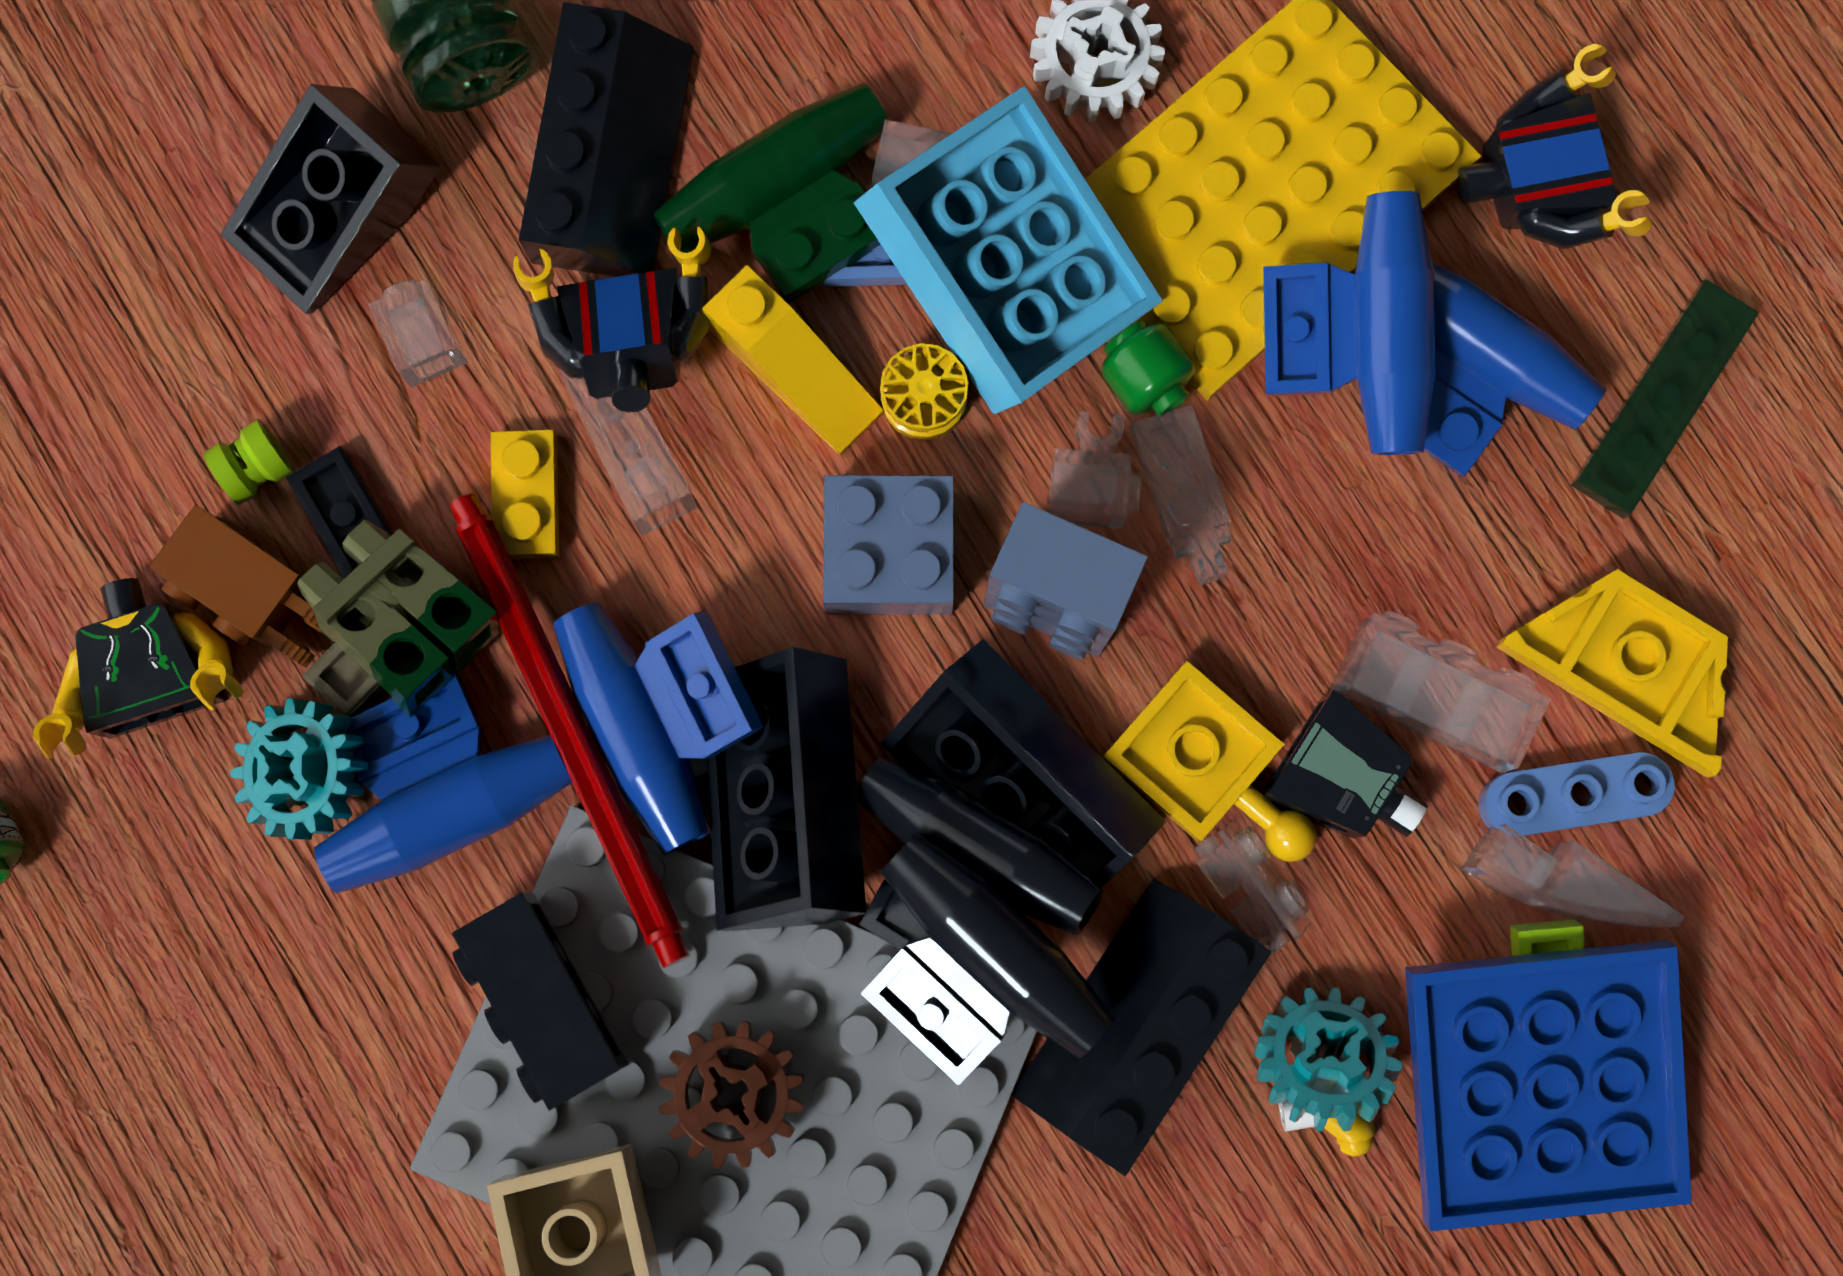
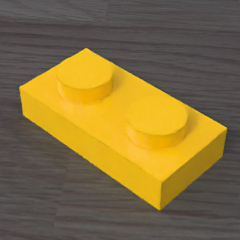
M554 430L490 432L491 513L494 525L510 559L558 558L557 434Z

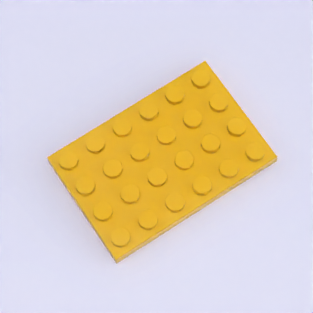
M1292 0L1085 180L1163 300L1134 321V323L1144 320L1148 326L1162 324L1170 328L1196 366L1194 376L1189 383L1208 402L1265 351L1263 267L1328 263L1353 274L1356 271L1367 196L1389 191L1417 192L1420 195L1422 211H1424L1457 182L1459 177L1457 171L1460 167L1476 164L1481 155L1331 0Z

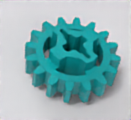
M291 698L286 699L285 707L276 705L264 707L266 722L249 720L246 724L248 732L253 737L250 744L236 743L234 750L239 755L245 757L243 766L230 770V777L244 780L245 787L234 796L236 803L252 804L253 806L246 820L250 824H265V835L271 837L311 840L313 834H331L334 832L332 818L349 819L352 816V811L345 802L348 796H363L365 790L354 782L355 773L368 769V762L355 760L353 753L364 743L362 736L345 734L352 719L347 715L333 714V705L328 703ZM308 728L305 733L294 732L292 736L289 735L297 729ZM305 803L309 805L297 812L290 810L293 805L303 806Z
M1306 988L1300 1006L1286 996L1281 1000L1277 1011L1278 1016L1270 1013L1267 1014L1261 1029L1264 1036H1259L1254 1050V1056L1264 1060L1260 1062L1256 1077L1260 1082L1274 1081L1275 1084L1272 1087L1268 1100L1274 1105L1287 1099L1293 1105L1289 1120L1294 1123L1302 1118L1306 1112L1314 1115L1316 1131L1323 1132L1328 1118H1336L1344 1132L1350 1131L1356 1119V1112L1363 1119L1371 1122L1380 1108L1379 1103H1389L1396 1089V1086L1391 1081H1396L1402 1069V1062L1391 1057L1395 1053L1399 1040L1397 1036H1381L1380 1031L1386 1020L1383 1013L1373 1015L1370 1018L1362 1014L1365 1004L1364 998L1359 996L1348 1006L1341 1003V994L1338 988L1331 989L1327 1001H1319L1314 990ZM1288 1038L1292 1042L1290 1051L1296 1057L1291 1065L1288 1064L1285 1055V1042ZM1364 1052L1368 1057L1370 1067L1368 1080L1364 1076L1367 1068L1359 1059L1360 1055Z

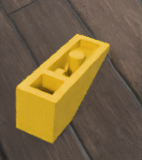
M748 265L702 308L703 313L710 321L709 330L839 456L884 414V410L794 309Z

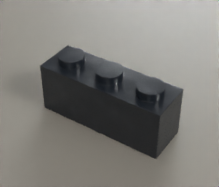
M521 892L452 932L459 946L458 949L452 952L454 961L467 983L471 986L479 983L491 1004L490 1007L484 1010L487 1022L502 1044H506L509 1041L513 1044L523 1065L516 1068L518 1078L534 1103L543 1100L550 1111L629 1066L534 893Z

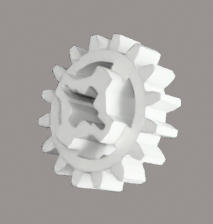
M1052 0L1050 8L1052 19L1039 16L1035 31L1039 38L1032 39L1030 58L1038 60L1033 68L1034 82L1049 80L1046 86L1045 99L1051 102L1063 96L1067 99L1064 114L1071 116L1078 106L1086 107L1089 122H1095L1099 109L1106 107L1114 119L1121 118L1124 100L1136 108L1140 107L1145 95L1143 88H1155L1160 74L1155 68L1162 66L1165 55V48L1155 45L1159 42L1161 36V25L1150 24L1145 26L1150 9L1146 3L1132 10L1127 6L1129 0H1071L1070 5H1067L1062 0ZM1122 30L1130 36L1134 45L1126 41ZM1096 48L1103 50L1098 58L1091 56ZM1059 60L1069 64L1072 72L1071 77L1064 71Z

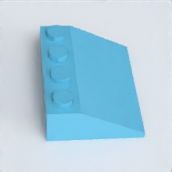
M1025 86L878 182L853 202L952 353L964 366L966 374L993 415L1024 402L1163 301Z

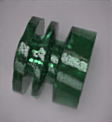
M373 0L372 9L391 48L395 53L400 54L398 64L409 82L408 85L420 108L433 113H450L480 106L509 91L519 84L533 69L537 53L527 31L524 30L525 28L517 11L509 7L510 0Z

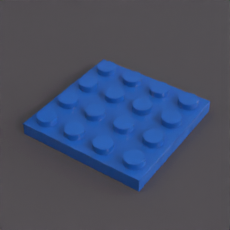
M1668 940L1405 967L1423 1222L1429 1231L1692 1204L1677 946Z

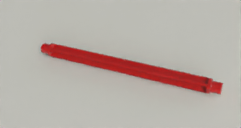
M476 494L461 496L450 503V509L458 524L455 531L463 544L480 583L484 586L491 607L497 612L499 625L643 934L644 941L647 947L653 946L662 968L672 966L690 956L679 933L683 930V927L672 908L657 873L654 872L648 860L646 849L599 748L582 718L572 690L525 589L521 586L515 574V568L491 515L484 513Z

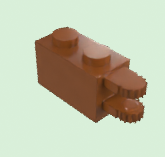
M195 504L149 565L151 569L167 579L161 590L192 611L200 603L219 615L212 625L242 646H246L252 638L270 647L274 646L307 668L315 655L310 652L309 647L283 633L296 613L302 616L304 622L322 632L313 609L300 592L297 582L302 575L215 515Z

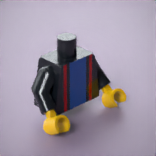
M1600 44L1585 46L1575 57L1573 71L1569 72L1567 69H1562L1533 86L1497 119L1494 132L1482 147L1484 163L1460 167L1457 171L1459 176L1457 178L1458 193L1464 204L1493 199L1499 224L1502 228L1520 229L1525 236L1560 249H1568L1610 238L1614 230L1619 228L1630 236H1642L1650 230L1652 222L1648 217L1626 221V215L1632 208L1645 206L1651 201L1644 193L1638 190H1629L1617 197L1591 93L1580 95V88L1587 84L1593 88H1602L1613 82L1617 70L1613 66L1604 69L1598 75L1588 76L1587 69L1589 63L1594 58L1606 53L1607 49Z
M699 226L697 227L698 246L688 253L680 251L682 244L681 236L676 227L668 235L669 249L678 262L682 264V277H678L676 268L574 283L557 286L558 296L552 297L549 288L554 279V269L548 253L543 249H539L545 268L536 277H529L523 273L518 255H516L513 261L514 273L519 285L524 290L531 292L534 303L528 304L545 356L568 377L575 379L584 378L589 396L596 399L612 397V403L615 408L627 413L638 412L646 408L650 403V390L673 387L679 382L681 362L687 361L692 357L710 327V321L702 311V308L709 302L708 280L707 276H701V266L710 257L711 245Z

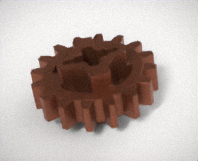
M723 1021L713 1023V1040L707 1041L698 1031L692 1032L688 1035V1039L693 1052L688 1055L685 1052L675 1050L669 1056L672 1063L679 1068L678 1074L663 1076L659 1080L660 1086L674 1091V1099L659 1106L660 1114L667 1115L676 1114L679 1123L672 1128L668 1135L673 1140L688 1134L693 1139V1142L690 1145L687 1156L692 1159L697 1157L705 1148L712 1150L713 1168L720 1169L726 1161L728 1153H735L741 1168H747L751 1164V1149L758 1147L761 1153L770 1158L776 1153L775 1144L771 1138L774 1132L780 1136L790 1138L795 1131L791 1123L784 1118L786 1112L796 1113L802 1112L805 1102L790 1096V1089L797 1087L805 1081L804 1075L799 1073L787 1074L784 1067L795 1053L792 1049H787L776 1055L770 1049L776 1035L772 1030L767 1031L759 1040L751 1038V1021H742L736 1035L728 1034L727 1027ZM726 1048L742 1049L753 1053L761 1060L750 1067L732 1064L720 1050ZM698 1066V1071L705 1082L701 1101L690 1108L688 1098L689 1083L695 1068ZM725 1076L731 1084L742 1080L747 1085L748 1091L741 1098L745 1107L744 1110H739L733 1103L725 1107L718 1103L716 1096L723 1091L722 1083L719 1080L721 1077ZM772 1080H775L777 1090L776 1105L770 1120L767 1122L764 1118V1113L759 1107L762 1088ZM712 1122L734 1125L744 1138H722L708 1132L705 1127Z

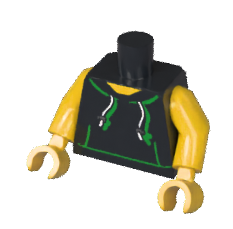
M125 578L107 583L100 588L108 619L77 630L75 635L76 648L70 652L52 713L35 725L33 739L47 759L54 757L53 752L61 742L65 743L72 755H79L86 749V742L79 732L83 729V726H85L86 733L112 739L204 708L213 711L216 709V704L226 701L223 689L226 688L234 698L240 697L244 692L241 684L233 676L229 644L225 638L195 613L182 612V610L167 603H156L147 606L138 578Z

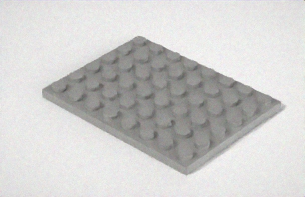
M571 805L532 893L535 894L629 1066L549 1111L543 1100L534 1103L524 1090L516 1068L523 1065L511 1041L502 1044L490 1028L484 1010L490 1007L491 1004L487 997H485L410 1166V1170L490 1204L487 1185L502 1176L633 1144L662 1276H937L1037 1031L1011 1014L1007 1033L1001 1042L958 1086L861 994L899 953V949L877 935L842 920L819 925L717 931L713 865L678 850L663 855L652 839L639 834L646 849L648 860L654 872L657 873L672 908L683 927V930L679 933L690 954L686 959L667 968H662L653 946L647 947L644 941L643 934L586 811ZM723 1021L727 1027L728 1034L736 1035L742 1021H751V1038L759 1040L767 1031L772 1030L776 1035L770 1049L776 1055L787 1049H792L795 1053L784 1067L787 1074L799 1073L804 1075L805 1081L797 1087L790 1089L791 1097L805 1102L802 1112H786L784 1118L791 1123L795 1131L790 1138L780 1136L774 1132L771 1138L774 1141L776 1153L770 1158L761 1153L758 1147L751 1149L752 1159L749 1167L741 1168L736 1154L728 1153L723 1166L720 1169L713 1168L712 1150L705 1148L697 1157L692 1159L687 1155L693 1139L688 1134H685L680 1138L672 1140L668 1135L672 1128L679 1123L676 1114H660L659 1106L674 1099V1091L660 1086L659 1080L663 1076L678 1074L679 1068L672 1063L669 1056L675 1050L685 1052L688 1055L693 1052L688 1039V1035L692 1032L698 1031L707 1041L713 1040V1023ZM726 1048L720 1050L732 1064L750 1067L761 1060L753 1053L742 1049ZM698 1066L695 1068L689 1083L688 1098L690 1108L701 1101L705 1082L698 1071ZM725 1076L721 1077L719 1080L722 1083L723 1091L716 1096L718 1103L722 1107L733 1103L739 1110H744L745 1107L741 1098L748 1091L747 1085L742 1080L731 1084ZM772 1080L762 1088L759 1107L764 1113V1118L767 1122L770 1120L776 1105L777 1090L775 1080ZM712 1122L705 1127L708 1132L722 1138H744L734 1125Z

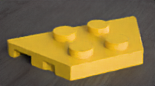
M1619 569L1605 575L1503 637L1498 642L1496 648L1706 778L1717 776L1720 771L1722 756L1716 755L1718 718L1724 717L1725 691L1721 684V675L1727 667L1728 636Z

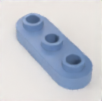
M1638 752L1509 772L1496 776L1488 781L1481 790L1478 808L1481 819L1491 831L1504 837H1519L1655 815L1664 810L1671 802L1675 790V781L1669 766L1661 758L1650 753ZM1638 773L1645 774L1651 781V790L1647 796L1641 795L1635 788L1634 780ZM1576 782L1583 784L1588 790L1589 798L1584 806L1578 805L1572 799L1571 789ZM1513 792L1521 794L1526 801V809L1521 816L1513 814L1508 807V798Z

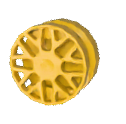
M919 343L903 348L890 358L882 372L880 394L885 418L897 432L910 439L928 441L945 436L959 424L966 410L968 379L964 366L952 352L939 345ZM921 349V352L916 354V350ZM913 351V355L902 357L903 354Z

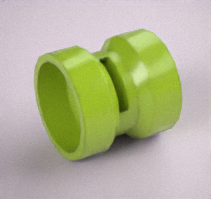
M259 418L242 428L240 437L232 443L219 442L203 452L204 459L212 474L227 495L238 505L254 497L257 494L258 486L268 480L278 482L294 472V468L285 451Z

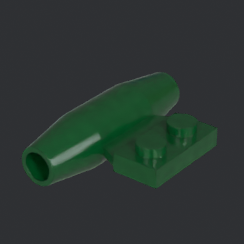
M865 83L791 112L709 163L654 212L653 215L667 240L670 231L674 227L678 229L682 243L680 251L684 253L692 252L698 246V226L705 233L710 244L750 228L751 244L755 258L784 301L790 304L825 282L827 278L836 272L850 266L881 245L853 203L865 194L864 190L857 181H852L839 174L838 171L889 126L887 115L876 95Z

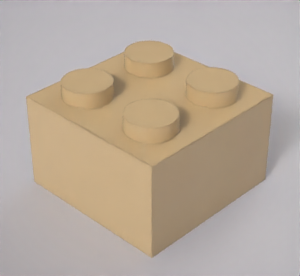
M633 1144L509 1174L487 1185L506 1276H662Z

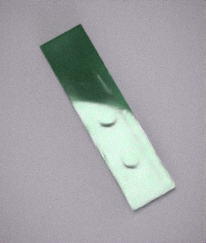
M1707 279L1699 284L1576 475L1571 486L1622 519L1630 516L1759 312Z

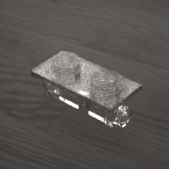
M1233 818L1218 832L1224 841L1223 843H1220L1215 834H1212L1193 848L1200 858L1196 862L1197 866L1202 870L1222 899L1241 886L1249 895L1232 907L1231 912L1247 934L1272 951L1271 954L1291 940L1284 930L1288 929L1295 940L1303 935L1311 923L1306 916V913L1309 912V906L1300 890L1288 879L1282 882L1268 864L1267 860L1271 857L1270 852L1254 829L1249 826L1243 829L1236 818Z

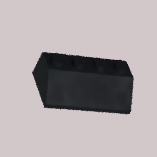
M563 2L519 235V242L532 264L544 266L539 250L543 249L548 253L552 266L556 268L615 277L655 271L662 230L653 213L668 200L694 54L692 45L625 11Z
M984 639L949 666L880 743L900 764L958 786L1043 837L1101 888L1123 869L1166 823Z
M791 647L736 666L735 669L764 728L719 754L707 758L717 931L819 925L866 914L847 659Z
M1153 878L1086 978L1088 984L1115 1017V1021L1099 1041L1080 1059L1047 1038L1013 1088L1011 1095L1074 1142L1126 1176L1272 951L1216 913Z

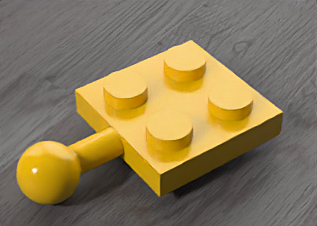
M1187 660L1102 757L1116 772L1198 843L1203 841L1234 804L1265 831L1267 848L1276 858L1286 862H1297L1306 858L1316 845V828L1305 814L1292 810L1282 812L1251 785L1285 744Z

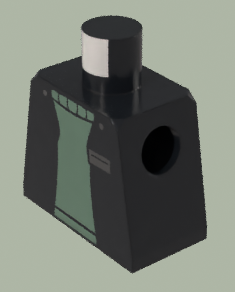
M1334 689L1321 697L1261 793L1271 803L1281 809L1303 813L1312 822L1354 839L1365 837L1377 819L1405 837H1408L1417 827L1428 807L1426 803L1398 786L1413 761L1410 755L1348 699Z

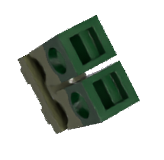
M363 520L347 535L342 543L344 551L359 564L356 569L343 579L322 561L310 568L299 578L297 583L301 594L314 611L320 630L333 642H336L352 660L366 670L391 695L392 701L411 718L452 679L450 665L459 672L499 634L497 612L430 555L415 546L413 540L402 530L398 529L391 536L370 521Z

